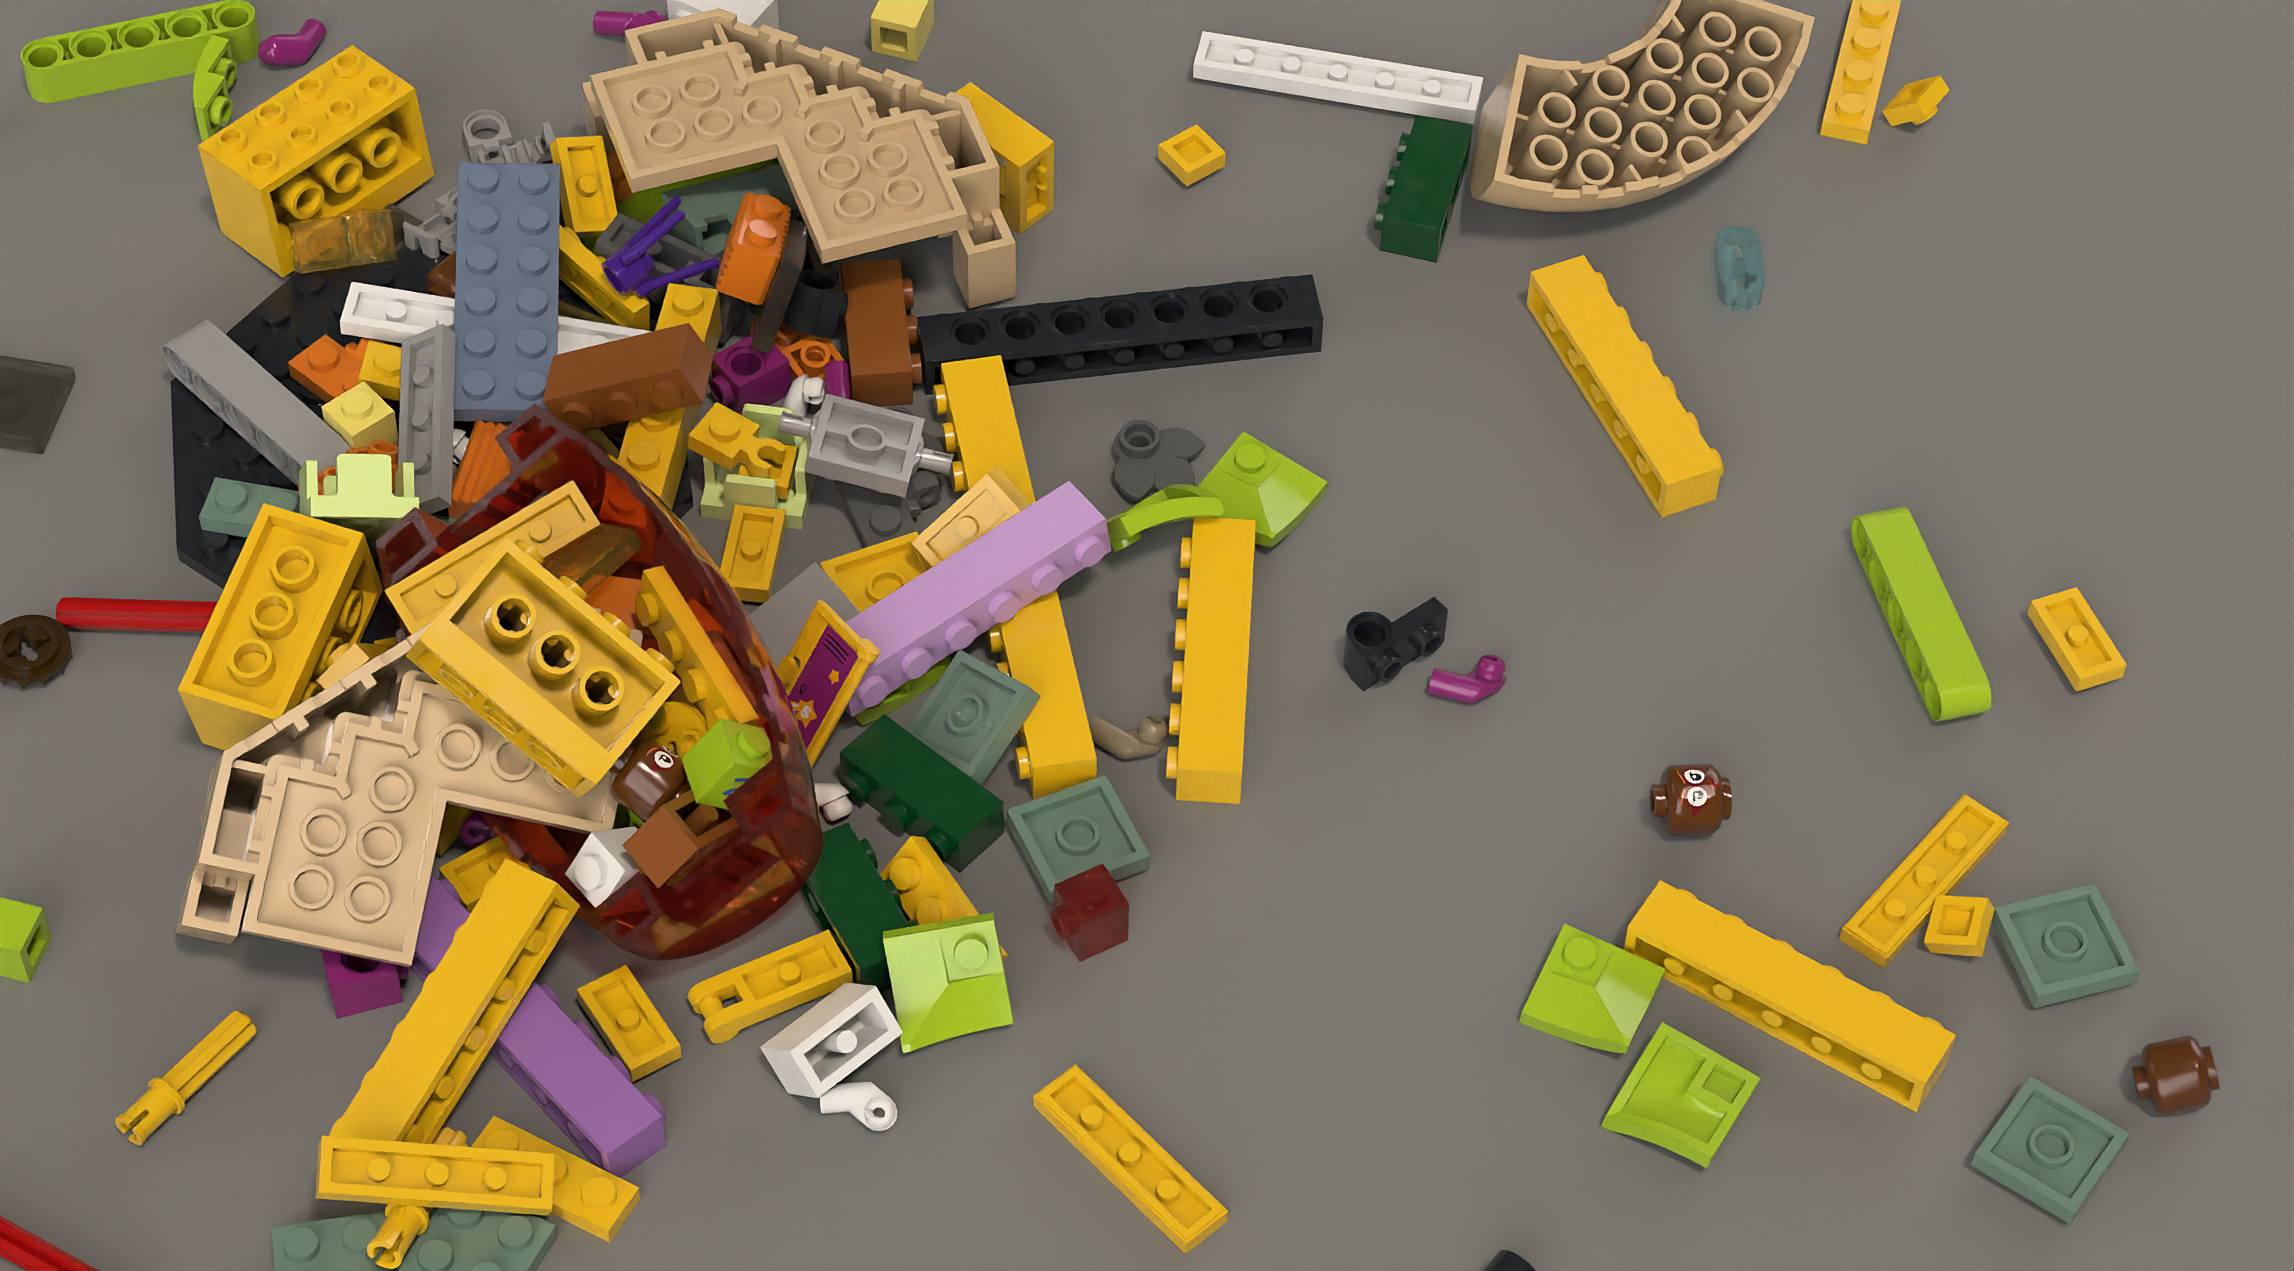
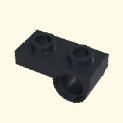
M807 249L803 269L793 274L783 316V324L798 333L833 339L837 322L845 320L848 309V294L843 292L839 283V273L834 271L831 262L822 264L817 250Z
M1434 596L1393 622L1377 612H1362L1353 616L1346 628L1343 661L1346 671L1350 674V679L1364 692L1380 681L1387 682L1393 679L1404 666L1420 656L1427 657L1433 654L1444 642L1448 609Z

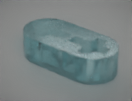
M1742 226L1728 227L1719 233L1714 254L1718 297L1720 302L1731 310L1740 312L1750 311L1760 304L1765 283L1761 241L1759 236L1751 229ZM1734 248L1740 249L1743 258H1736ZM1736 279H1743L1745 290L1739 289L1738 283H1735Z

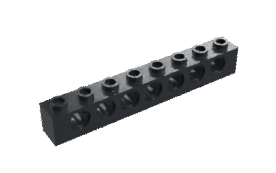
M1313 274L917 317L918 353H920L926 395L933 394V385L941 384V363L1001 355L1008 386L1321 352L1323 315Z

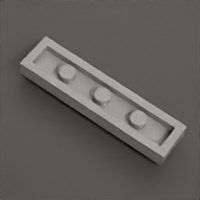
M444 324L402 340L398 468L402 462L414 463L415 497H419V518L452 506L456 333Z

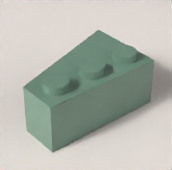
M781 165L662 192L663 206L674 196L681 198V204L671 215L677 210L685 212L684 219L667 234L720 258H723L727 238L743 196L749 192L757 195L766 194L773 196L782 204L792 209L782 252L811 238Z

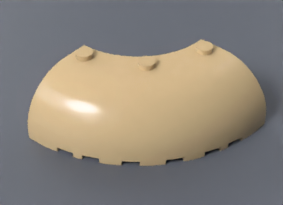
M1661 0L1641 27L1638 40L1623 49L1608 54L1603 60L1581 64L1579 60L1554 61L1519 54L1482 109L1471 165L1470 191L1472 197L1509 208L1541 212H1590L1619 208L1653 199L1692 182L1721 164L1740 148L1774 111L1788 90L1787 88L1792 82L1795 72L1800 67L1808 47L1815 17L1763 0Z

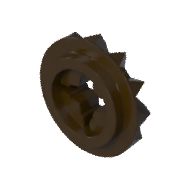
M33 614L15 617L0 625V681L3 685L16 682L24 690L29 682L39 680L46 685L50 675L53 673H64L65 662L68 658L73 657L70 635L60 622L48 616ZM25 642L27 647H31L34 652H37L38 657L36 660H28L25 655H22L21 650L23 648L21 643Z

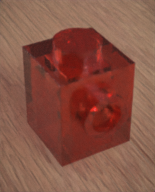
M1103 863L1054 884V908L1049 911L1050 919L1057 935L1062 940H1066L1079 962L1128 941L1129 902Z

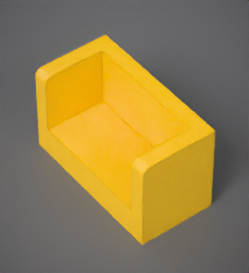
M996 466L911 543L934 567L1031 504Z

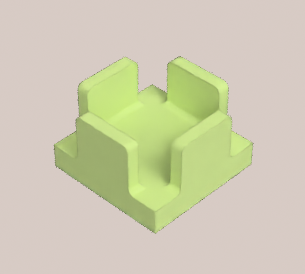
M747 403L744 404L742 416L760 425L759 439L771 438L782 444L798 447V459L788 500L778 498L777 482L775 480L738 475L741 462L732 471H729L703 457L705 487L700 503L701 517L731 521L735 504L784 509L787 516L786 528L803 530L816 475L804 472L809 454L808 439L778 432L782 412L794 414L792 409Z
M338 455L336 459V476H326L322 482L323 495H318L317 460H306L300 469L299 514L362 532L366 540L403 541L419 519V497H415L413 462H402L396 471L395 496L392 494L391 457L389 455Z

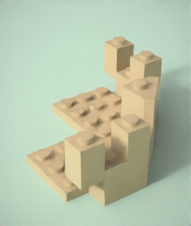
M720 8L625 30L628 66L590 75L591 81L581 83L587 136H603L606 155H612V150H616L632 193L778 158L822 264L932 236H937L939 239L953 235V274L968 308L1016 297V243L1000 210L999 165L967 97L949 91L946 97L923 89V81L886 69L881 74L862 67L861 59L825 46L820 52L799 44V37L765 24L760 29L737 22V14Z
M592 607L599 614L601 613V609ZM504 617L499 618V624L507 631L513 630V624ZM431 622L380 656L378 655L341 678L335 684L314 697L307 699L272 721L269 725L222 753L211 771L199 824L202 826L193 870L186 882L175 933L231 944L238 936L249 882L253 878L241 930L242 933L410 967L414 957L446 804L590 835L591 832L613 829L618 802L611 797L610 786L616 776L607 771L596 786L582 797H576L406 657V654L432 624ZM630 629L631 635L628 638L641 648L644 631ZM548 653L543 654V660L550 667L557 666L555 664L556 660L552 655ZM586 690L588 692L587 696L592 702H600L599 695L594 690Z

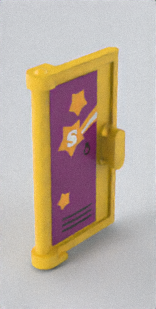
M822 600L817 601L788 656L783 657L772 676V685L756 712L759 716L758 727L765 729L773 754L783 763L781 770L792 781L800 785L808 783L812 776L810 771L869 665L875 663L880 654V650L869 639H861Z

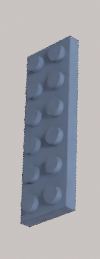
M459 162L454 332L456 333L454 421L532 422L541 418L557 421L542 400L553 355L558 354L560 164Z

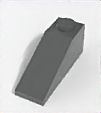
M618 213L596 241L595 250L607 260L608 256L619 250L645 224ZM668 234L646 251L655 265V270L649 273L650 279L698 262L717 258L719 260L718 267L672 283L717 289L716 282L722 258ZM668 285L647 294L661 309ZM719 292L722 325L719 343L724 344L745 316L748 302Z

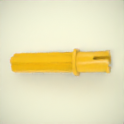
M239 1011L231 1012L163 1077L152 1078L148 1082L149 1090L123 1114L115 1118L116 1126L120 1132L125 1135L141 1120L132 1129L134 1133L128 1138L130 1142L140 1146L172 1114H181L185 1110L184 1102L256 1036L257 1029L249 1016Z
M449 1127L441 1129L431 1143L468 1147L465 1142L467 1139L465 1133L461 1130L454 1131ZM387 1204L385 1208L386 1219L375 1237L367 1245L368 1256L371 1259L376 1257L380 1248L385 1247L376 1264L389 1269L399 1267L416 1235L423 1234L429 1227L430 1218L428 1215L433 1207Z

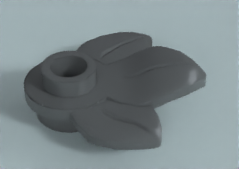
M1130 421L1121 428L1114 439V453L1118 458L1114 468L1116 484L1123 494L1134 501L1142 500L1152 489L1158 492L1171 484L1195 486V475L1187 460L1200 454L1204 450L1205 444L1195 434L1183 428L1174 427L1158 430L1149 421Z

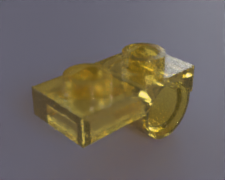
M359 209L341 212L337 216L289 222L294 269L297 273L397 260L391 210Z

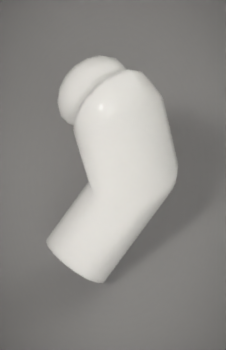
M872 1082L836 1084L820 1096L821 1114L850 1112L873 1131L887 1130L897 1119L898 1111L896 1104Z

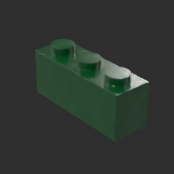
M1416 115L1411 133L1402 132L1396 160L1401 161L1399 167L1391 166L1386 183L1385 195H1390L1388 202L1379 201L1375 215L1374 229L1381 230L1380 251L1437 263L1469 163L1473 126Z
M883 714L840 752L841 784L850 792L848 795L857 802H866L878 811L885 822L895 831H904L910 836L925 837L941 861L946 862L959 873L1004 834V802L887 715Z
M849 822L789 846L791 879L821 931L829 929L852 970L853 983L876 986L879 992L892 988L883 943V931L917 926L918 924L914 919L907 921L901 912V899L892 880L886 879L883 881L877 871V858L869 841L866 838L859 840Z

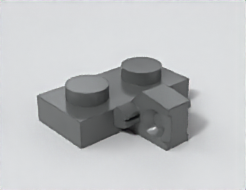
M931 470L916 472L910 477L905 497L880 493L873 489L834 480V484L865 548L916 531L920 535L912 519L921 514V508L941 501L940 484Z

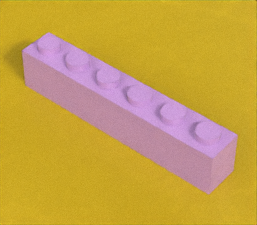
M1067 481L845 622L861 639H869L880 650L877 660L869 665L845 710L853 717L867 707L879 704L887 694L909 680L921 677L931 666L954 651L966 648L976 637L996 624L1008 621L1018 610L1040 596L1053 592L1063 581L1085 567H1091L1098 563L1105 554L1112 551L1106 518L1070 481Z

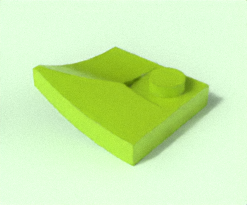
M1243 431L1198 487L1218 496L1227 511L1213 518L1256 520L1255 544L1273 547L1297 527L1327 493L1328 482Z
M1171 484L1106 520L1110 544L1114 551L1117 552L1141 539L1140 531L1187 519L1216 517L1227 511L1220 498L1207 490L1189 484Z
M994 912L883 931V943L897 1020L903 1031L900 1035L903 1053L956 1036L1014 1024V1015Z
M1564 923L1521 1012L1519 1022L1573 1043L1626 1054L1666 969Z
M1662 1022L1610 1107L1601 1127L1608 1131L1630 1135L1654 1143L1682 1155L1707 1169L1756 1090L1761 1078Z

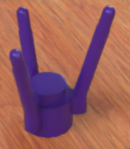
M674 196L619 250L608 256L607 260L601 263L606 278L620 295L626 296L634 290L638 298L642 299L655 289L719 266V260L712 258L650 279L649 273L655 270V265L646 251L684 219L685 212L683 210H677L671 215L681 204L680 197Z

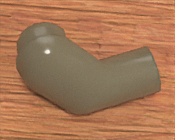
M1101 716L1095 717L1089 725L1093 743L1121 759L1157 754L1166 745L1164 737L1168 733V726L1165 721L1155 716H1148L1142 719L1139 728L1124 730Z

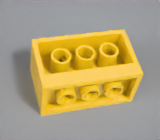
M353 45L198 145L221 232L282 278L435 176L415 88Z
M263 503L178 688L182 701L203 744L227 750L307 699L325 690L316 681L327 670L323 663L341 645L348 643L352 646L354 643H360L383 591L364 533Z
M505 536L406 654V657L571 793L580 798L598 784L681 681L672 674L675 667L664 655L652 648H648L645 652L628 638L631 635V630L624 622L609 612L601 615L585 602L588 595L577 583L566 576H561L557 579L541 566L544 559L532 546L520 539L514 543ZM504 617L513 624V630L507 631L499 624V618ZM548 653L552 655L556 660L555 664L557 666L550 667L543 660V654ZM586 690H594L599 695L600 702H592L588 698Z

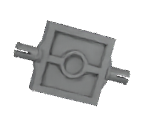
M827 393L825 394L822 408L814 415L813 419L783 411L778 427L779 433L782 432L808 439L809 454L804 472L822 476L829 480H838L873 489L880 493H889L901 497L906 496L910 477L917 472L918 467L948 476L953 454L923 447L924 441L921 433L925 421L924 418Z

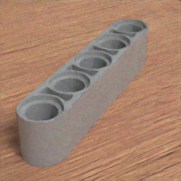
M201 320L161 347L163 359L174 376L298 488L299 472L306 460H317V473H320L327 467H336L338 455L346 454V450L351 449L338 433L209 320Z

